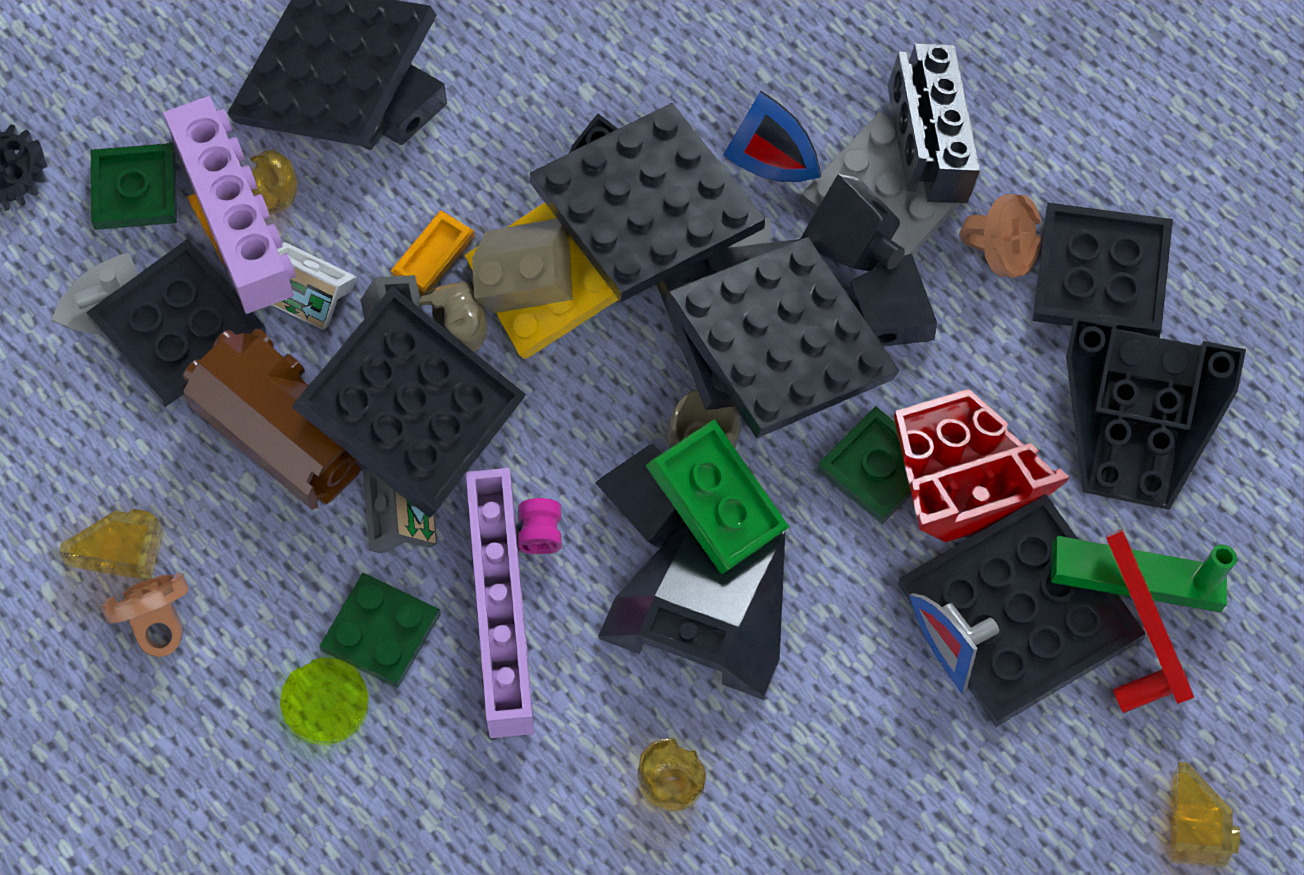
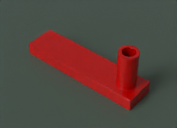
M1123 528L1107 534V542L1162 667L1158 671L1113 689L1122 713H1127L1171 694L1174 695L1177 704L1194 698L1192 688Z

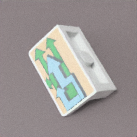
M286 242L282 243L283 247L277 249L279 255L288 254L296 274L295 278L289 279L294 296L272 304V306L323 330L330 324L337 299L351 292L357 276Z

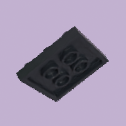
M1047 203L1032 321L1072 326L1074 316L1116 323V329L1160 338L1173 219Z
M188 239L86 312L92 324L164 407H167L184 394L183 391L187 382L183 380V374L186 368L194 360H201L213 348L216 339L224 331L231 330L236 335L241 333L251 334L257 328L266 333L265 325L253 312L245 313L239 296Z

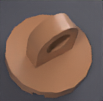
M1004 194L996 199L988 215H970L966 217L959 236L967 246L985 252L990 269L999 277L1017 278V276L1027 274L1037 260L1041 247V235H1036L1035 224H1041V218L1035 203L1027 195Z
M177 572L174 574V578L172 574H164L127 588V591L123 592L125 599L116 603L114 597L108 598L102 603L101 608L107 623L129 620L142 650L151 656L163 657L174 652L182 640V623L173 601L185 595L189 591V587L183 573ZM154 623H163L168 626L172 633L171 641L166 644H158L152 641L148 635L149 626Z

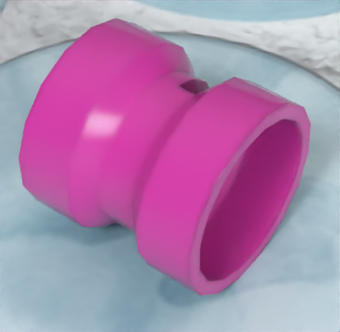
M533 498L521 502L518 505V520L522 523L523 529L518 533L519 550L527 554H552L562 548L561 532L557 529V524L561 521V504L558 501L547 498Z

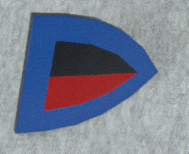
M760 91L723 156L752 174L777 182H802L820 178L821 171L817 153L805 129L785 107L763 91Z

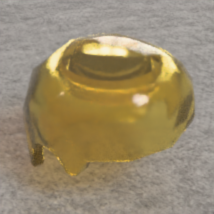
M276 150L264 151L251 157V162L256 163V167L251 171L257 185V189L252 190L253 196L262 194L269 215L286 211L294 202L298 188V177L292 162Z
M666 738L651 742L641 753L637 781L641 794L654 806L671 812L682 811L692 807L704 793L706 771L700 759H698V754L695 750L688 751L677 744L676 739ZM672 777L679 778L676 780H666Z

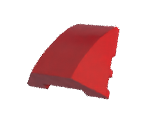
M970 389L895 411L894 421L919 529L944 542L984 530L1045 494L1047 496L1051 495L1069 479V476L1060 468L1054 471L1037 456L1039 450L1031 443L1024 445L1007 430L1008 423Z

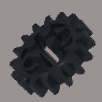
M10 124L6 132H1L0 130V203L5 211H9L10 202L14 200L21 206L25 205L24 195L26 193L35 196L39 193L35 182L41 183L46 181L43 169L48 167L40 142L38 140L33 141L28 130L18 135L13 124ZM8 166L13 177L17 180H11L8 178V175L5 171V169L8 168Z

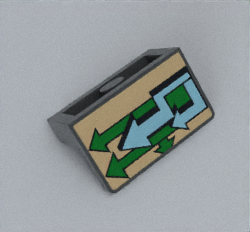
M369 469L363 471L369 551L386 553L405 542L427 548L435 546L437 544L435 513L429 518Z

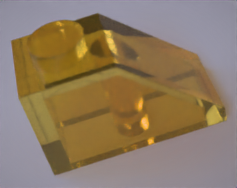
M132 509L129 513L113 511L61 543L59 552L67 567L148 580L153 576L164 532L158 518L147 511Z
M1178 762L1172 779L1170 862L1226 867L1232 853L1238 854L1240 846V827L1233 826V810L1189 763Z

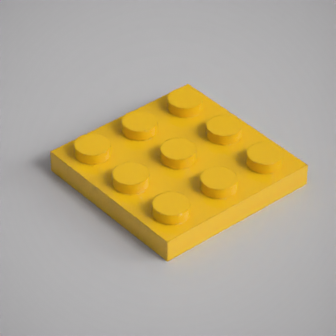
M544 202L508 227L557 218ZM570 235L569 250L573 300L496 313L519 356L523 359L536 354L619 300ZM478 246L464 255L472 270V258Z

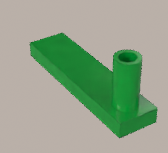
M1062 536L1056 537L1052 543V583L1131 597L1109 545ZM1223 544L1215 546L1204 562L1132 549L1154 601L1220 613L1226 607L1227 575L1237 562V555L1231 547Z

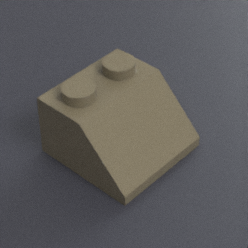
M558 219L485 231L472 258L474 299L492 313L573 300L569 234Z

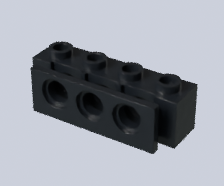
M915 43L909 61L907 52H898L887 84L907 191L915 192L918 183L924 182L927 202L968 203L980 173V166L955 45Z

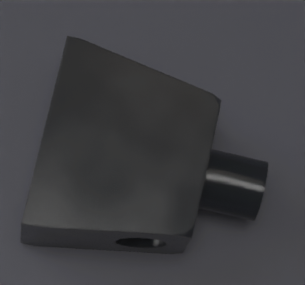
M411 64L370 141L363 148L372 150L383 135L399 145H403L447 104L445 83Z
M837 174L799 239L808 237L820 254L850 268L863 271L873 270L878 262L888 269H893L901 262L905 253L903 247L891 240L900 226L899 218L862 180L842 174Z
M912 253L904 255L901 262L893 269H888L882 265L850 281L849 298L883 347L935 340L937 320Z
M653 443L605 474L595 483L647 542L660 548L674 533L683 519L645 466L665 452Z

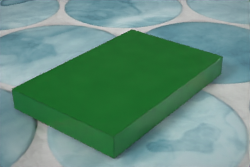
M715 419L645 465L721 575L789 528L787 522Z

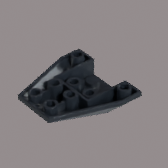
M1074 316L1066 364L1083 493L1170 510L1238 392L1246 349L1203 341L1201 345H1195L1116 329V323Z
M683 522L615 597L598 638L640 654L643 645L647 644L722 672V685L764 700L780 661L786 530L721 575L686 523Z

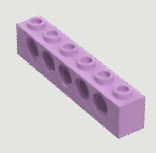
M209 95L163 112L175 147L245 313L248 314L293 297L294 294L289 279L296 277L294 268L288 254L279 255L277 249L283 247L275 224L266 225L264 221L270 218L262 194L253 196L252 190L257 189V185L249 165L240 166L239 162L245 160L237 137L229 139L227 133L232 132V128L224 108L216 111Z
M510 468L466 472L486 719L490 738L535 734Z

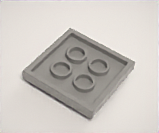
M880 111L821 172V177L816 178L801 193L800 200L816 212L837 174L859 178L899 218L900 226L891 240L905 249L904 255L912 253V256L961 204L927 202L924 182L918 183L915 192L907 191L894 121Z

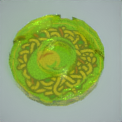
M321 657L311 660V663L304 665L302 668L299 666L290 673L282 687L280 707L285 724L296 737L310 744L331 745L345 741L360 729L368 715L370 697L364 679L354 666L340 659Z

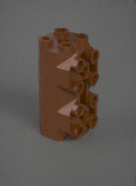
M256 328L251 334L241 333L238 335L231 330L224 331L216 339L213 348L201 360L197 359L190 363L183 374V380L187 382L183 392L188 406L311 510L319 507L317 503L319 499L325 504L331 503L359 475L361 468L356 464L357 460L292 408L295 401L309 386L301 378L305 373V369L292 355L286 354L283 357L274 349L272 340L260 329Z

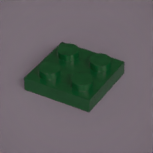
M173 143L90 150L91 223L94 230L177 223L176 151Z
M877 406L818 463V471L882 525L912 495L895 421Z
M362 572L319 646L322 652L399 688L440 617V609Z

